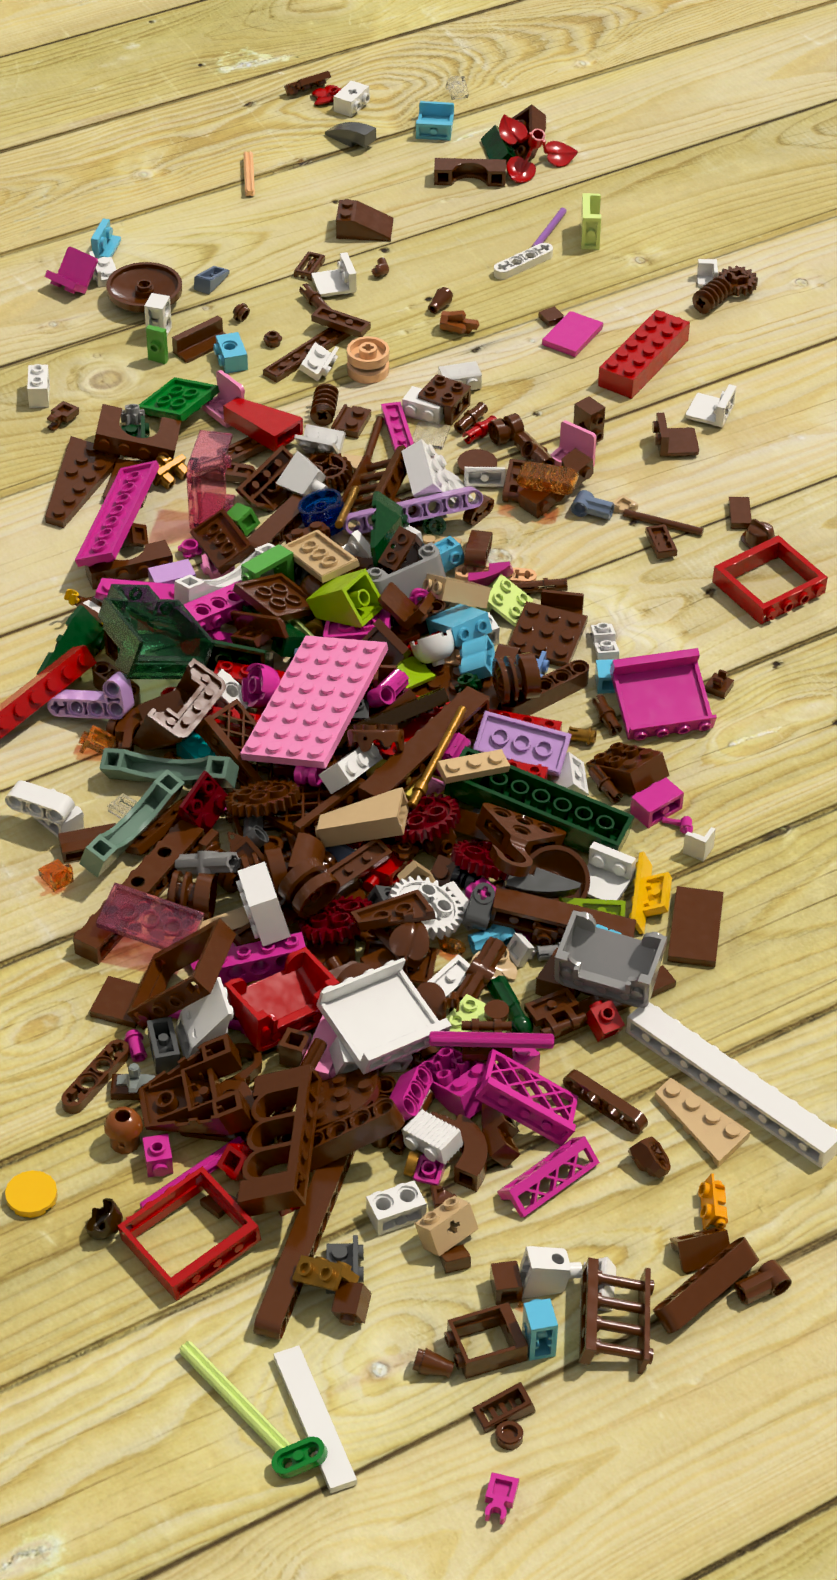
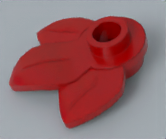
M327 85L325 88L314 90L311 95L318 97L314 105L326 104L330 101L334 102V95L342 88H338L335 85Z

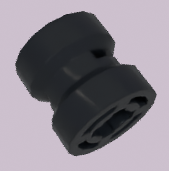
M456 866L451 875L450 882L454 881L459 888L462 887L465 890L470 883L481 879L482 875L476 876V873H468L467 869H460V866Z

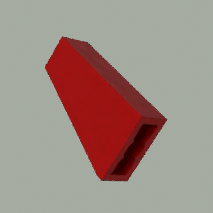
M239 397L223 405L225 423L274 452L281 445L286 446L295 440V434H303V418Z

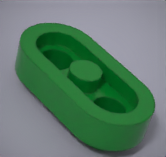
M314 1436L307 1437L279 1449L272 1457V1468L281 1478H292L320 1466L327 1458V1447L320 1438ZM318 1451L314 1457H311L313 1452ZM292 1462L290 1467L285 1468L287 1463Z

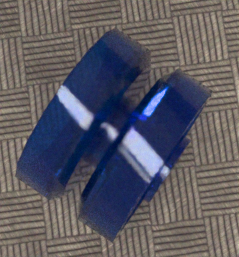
M328 488L321 489L301 499L298 504V510L305 528L309 527L312 522L319 521L329 527L331 536L343 530V528L338 529L335 527V522L344 505L339 491Z

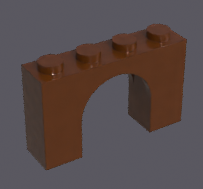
M102 404L93 449L146 461H155L160 455L166 458L170 457L172 460L174 459L181 425L180 420L162 417L159 431L154 436L138 438L127 434L120 427L122 408Z

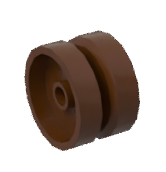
M311 857L297 864L286 874L279 885L278 893L288 904H292L293 910L302 919H307L320 913L333 901L340 890V882L331 872H327L326 867L318 858Z

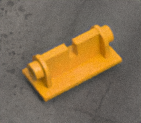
M711 1173L700 1184L698 1189V1196L701 1200L700 1217L702 1218L703 1230H706L710 1224L725 1228L728 1223L727 1207L722 1206L726 1203L725 1186L721 1181L714 1180V1174Z

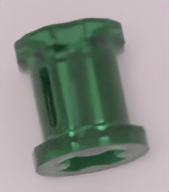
M439 516L425 519L422 522V529L426 534L441 535L447 527L446 521Z

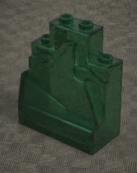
M111 584L107 598H104L98 614L99 619L104 624L102 628L117 645L118 657L115 665L126 679H181L186 671V667L193 658L207 666L215 645L214 640L179 600L160 599L149 585Z

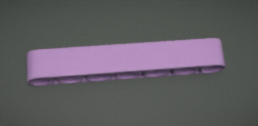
M469 486L397 502V504L403 507L404 515H408L409 523L477 508L483 502V495L479 490ZM475 492V499L471 502H468V496L470 495V493ZM455 497V504L448 506L449 499ZM435 501V502H436V507H435V509L432 510V511H429V510H428L429 504H430L431 502ZM416 506V512L413 515H409V508ZM376 508L349 513L342 528L349 534L357 530L361 534L371 532L373 526L368 523V519L374 514ZM351 520H356V526L352 529H349V522Z

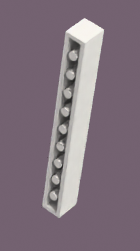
M649 1002L647 1007H638L627 1017V1034L821 1169L837 1155V1129L824 1123L815 1114L801 1107L795 1100L788 1098L779 1092L776 1087L769 1085L760 1079L757 1074L750 1072L735 1059H731L716 1046L711 1045L697 1033L683 1026L677 1019H673L664 1013L658 1006H654Z

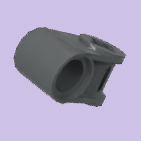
M480 883L474 888L462 925L486 931L495 896L494 888L490 884ZM481 890L485 891V895L488 896L484 900H481V895L477 894Z

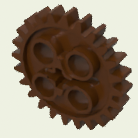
M278 779L274 781H257L256 784L249 783L247 787L240 786V789H234L233 793H228V796L225 797L226 810L229 814L232 813V816L239 815V817L247 815V818L251 816H268L269 813L277 814V811H285L286 808L293 807L292 804L298 803L297 801L300 800L299 786L292 781L286 782V780L278 782Z

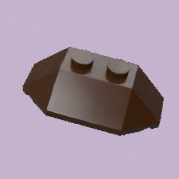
M281 445L236 491L250 505L273 512L292 493L283 489L276 482L293 458V455Z

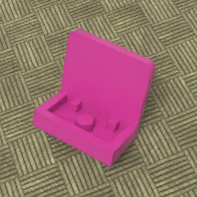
M68 247L58 273L47 270L44 277L51 280L50 284L57 287L65 286L64 290L75 294L77 291L85 294L98 259L76 248Z

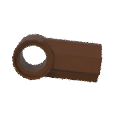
M770 1260L764 1263L757 1273L736 1282L735 1290L739 1300L743 1304L748 1305L770 1293L774 1296L784 1293L791 1286L792 1280L776 1260Z

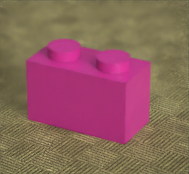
M665 777L631 797L630 813L644 826L650 828L662 821L663 817L667 818L683 808L684 792Z

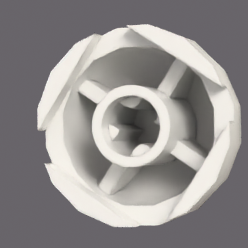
M451 629L446 631L447 635L445 636L443 632L418 639L417 645H415L414 641L409 642L415 658L424 664L432 663L433 667L444 664V659L449 657L454 650V638Z

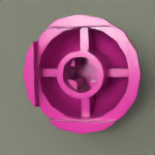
M252 663L246 669L249 672L247 678L242 680V699L244 702H248V707L265 708L281 680L277 671L265 664Z

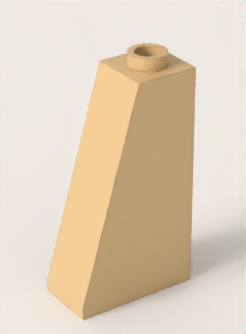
M403 787L320 815L318 825L315 826L316 837L321 840L325 847L404 835L409 807Z

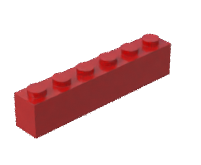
M86 645L72 647L0 704V739L97 663Z

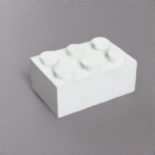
M420 439L401 451L412 494L415 498L453 490L449 483V480H451L450 475L445 468V465H447L446 460L441 454L438 455L431 444L427 445ZM454 497L449 499L448 506L455 504ZM433 501V502H431V503L429 504V506H428V510H429V511H432V510L435 509V507H436V502H435V501Z
M265 861L238 870L240 880L236 881L255 939L260 938L262 945L266 946L291 937Z

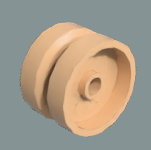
M366 336L354 339L348 344L347 373L353 381L372 384L378 383L388 376L389 346L384 340Z

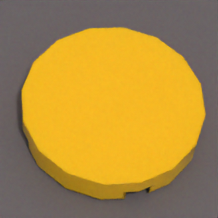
M34 1170L22 1172L14 1176L7 1184L5 1190L9 1209L11 1208L15 1211V1214L27 1218L45 1214L46 1210L50 1207L52 1209L56 1204L58 1197L56 1182L52 1177L44 1172Z

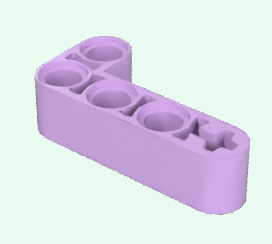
M116 672L103 684V691L62 690L49 700L47 707L49 712L57 717L121 719L133 708L134 698L128 675L124 672Z

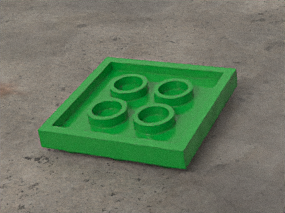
M174 377L141 402L139 406L140 410L144 409L145 414L148 416L166 417L182 422L198 411L205 403L211 401L220 391L218 385Z

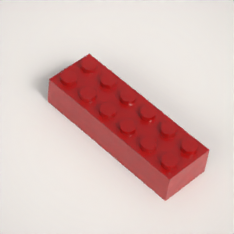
M656 310L599 367L598 386L632 399L688 342L690 322L667 314L664 311Z

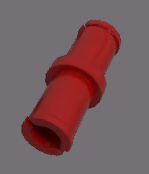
M491 415L486 420L475 423L473 428L462 434V437L468 435L463 440L470 444L479 437H485L488 434L489 421L497 418Z

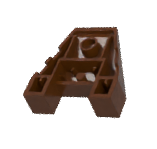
M227 1033L204 1042L197 1047L199 1051L188 1059L184 1056L177 1061L179 1063L178 1066L168 1073L164 1070L138 1089L146 1130L232 1135L254 1126L251 1108L239 1089L225 1095L222 1094L220 1078L242 1070L239 1051Z

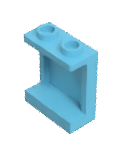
M420 101L418 120H416V139L451 141L454 103Z
M458 604L425 619L429 635L437 631L446 633L447 630L451 629L454 646L456 647L462 646L465 641L492 632L488 612L463 604Z

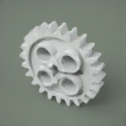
M411 876L408 877L407 881L402 878L399 883H395L388 895V899L417 889L421 892L435 911L436 919L421 921L426 927L431 940H434L436 935L441 940L444 935L450 937L452 933H456L463 920L464 912L461 911L463 906L458 904V897H452L454 891L447 892L445 890L446 885L438 886L437 880L431 883L429 877L425 881H422L420 876H417L416 880Z

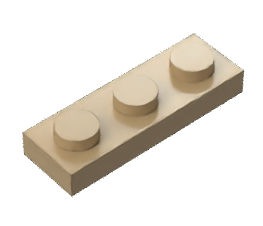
M502 749L440 760L438 761L437 769L444 783L447 784L509 772L510 764Z

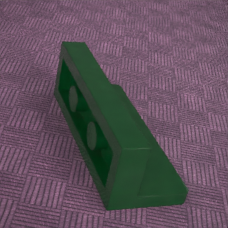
M494 125L481 138L489 159H504L508 161L510 158L517 156L513 146L501 139L498 126Z

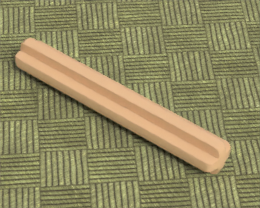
M245 151L243 153L245 195L253 197L255 195L253 153Z

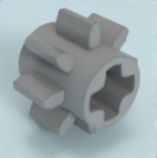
M137 404L126 405L125 410H122L121 423L141 425V416H145L144 409L140 410V406Z

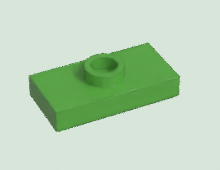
M148 325L146 327L148 360L166 364L168 362L166 329Z

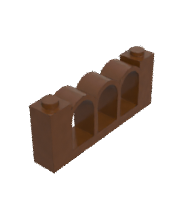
M311 1064L256 1076L255 1086L252 1089L255 1101L251 1108V1115L257 1123L250 1129L247 1136V1145L252 1150V1153L244 1161L242 1172L246 1180L240 1181L239 1192L236 1195L238 1205L250 1217L306 1205L322 1078ZM296 1104L294 1112L271 1116L277 1109ZM292 1133L291 1141L266 1146L273 1138ZM288 1163L287 1171L261 1176L270 1167Z

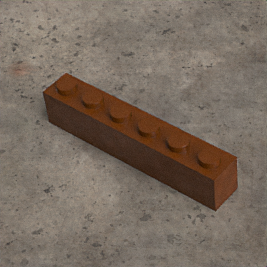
M497 886L489 923L533 933L535 925L558 929L556 939L562 940L573 910L588 912L596 920V925H602L607 927L608 930L612 929L634 938L636 920Z

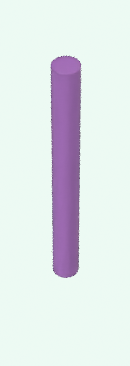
M560 208L531 247L544 243L566 214L565 208Z

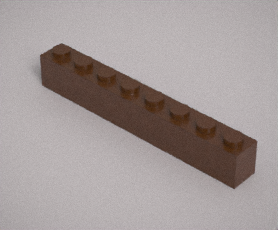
M469 686L462 692L457 693L448 705H444L435 717L430 718L421 730H417L414 736L404 743L403 751H397L394 755H390L380 768H376L366 781L360 783L358 787L359 801L401 787L406 792L422 777L458 707L464 706L467 711L455 733L466 736L482 720L484 712H489L490 697Z

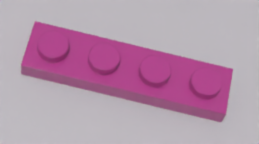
M401 402L381 404V412L394 452L398 446L405 445L407 448L414 444Z

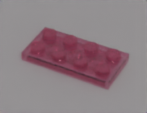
M115 882L99 915L96 926L163 950L199 930L204 919V913Z

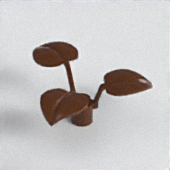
M421 921L404 923L398 926L391 933L389 939V946L393 954L404 957L406 960L403 971L410 979L407 971L408 958L414 961L422 960L428 953L430 945L427 929ZM364 963L352 964L339 974L337 980L342 983L345 979L360 976L372 968ZM421 983L417 987V991L439 1021L445 1019L446 1011L443 1008L446 996L443 989L436 983Z

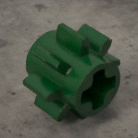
M471 673L462 674L457 680L459 684L454 686L456 693L462 692L467 686L477 691L483 688L481 679H478L477 674L473 675Z

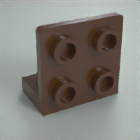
M436 374L418 393V398L444 407V424L452 426L470 406L471 386Z

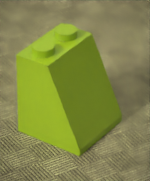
M366 568L327 581L306 599L317 619L359 628L363 627L383 609L378 602L380 594Z

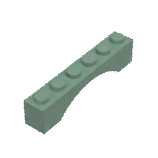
M104 748L99 769L109 779L154 782L168 769L184 781V785H194L202 772L207 771L220 787L235 788L239 766L230 757L208 755L203 758L185 760L148 756L126 749Z
M166 769L116 825L108 831L99 834L85 848L79 864L98 878L178 799L185 782Z

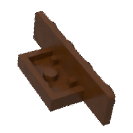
M235 610L230 612L237 628V632L230 636L233 644L261 648L272 637L285 639L289 637L286 625L280 617Z

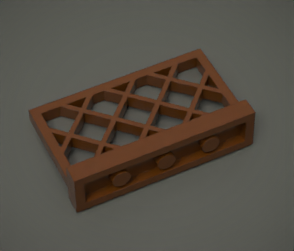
M236 699L213 715L205 717L195 730L216 756L230 757L239 766L236 781L241 786L247 787L249 783L256 784L257 781H264L258 774V771L268 773L269 781L279 780L283 776L273 777L275 775L273 763H268V767L258 765L256 761H253L252 764L242 760L240 753L244 747V740H248L250 736L244 734L245 726L251 727L253 730L257 722L240 701ZM232 708L239 712L240 719L230 716ZM215 719L224 720L225 729L221 728ZM230 722L239 724L240 732L230 730ZM230 736L239 738V746L234 745L230 740Z
M357 777L333 794L329 790L321 791V788L326 787L323 782L320 787H312L307 783L300 785L299 791L302 803L292 804L293 807L286 808L285 811H277V813L285 812L284 816H274V813H269L268 816L264 815L263 819L295 835L296 838L298 832L316 837L315 826L318 825L320 815L359 802L358 787L365 779ZM318 788V791L305 793L309 789ZM329 797L327 800L321 801V798ZM318 798L317 802L305 803V800ZM313 809L311 812L305 813V810ZM302 810V814L289 815L291 811ZM297 821L293 825L289 824V822Z

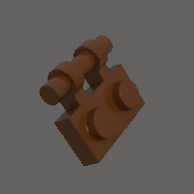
M568 987L524 1004V1011L536 1027L543 1024L547 1026L540 1029V1033L553 1034L554 1037L569 1028L572 1030L580 1027V1024L588 1021L587 1015L584 1012L576 1015L575 1011L579 1010V1002ZM563 1016L566 1018L558 1023L555 1020Z
M471 1018V1021H461V1031H493L502 1033V1031L512 1030V1022L502 1021V1019L479 1021V1018ZM462 1047V1061H487L489 1052L492 1049L513 1059V1048Z

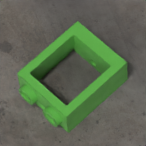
M278 544L241 565L242 582L260 578V575L274 568V574L282 573L295 583L293 552Z

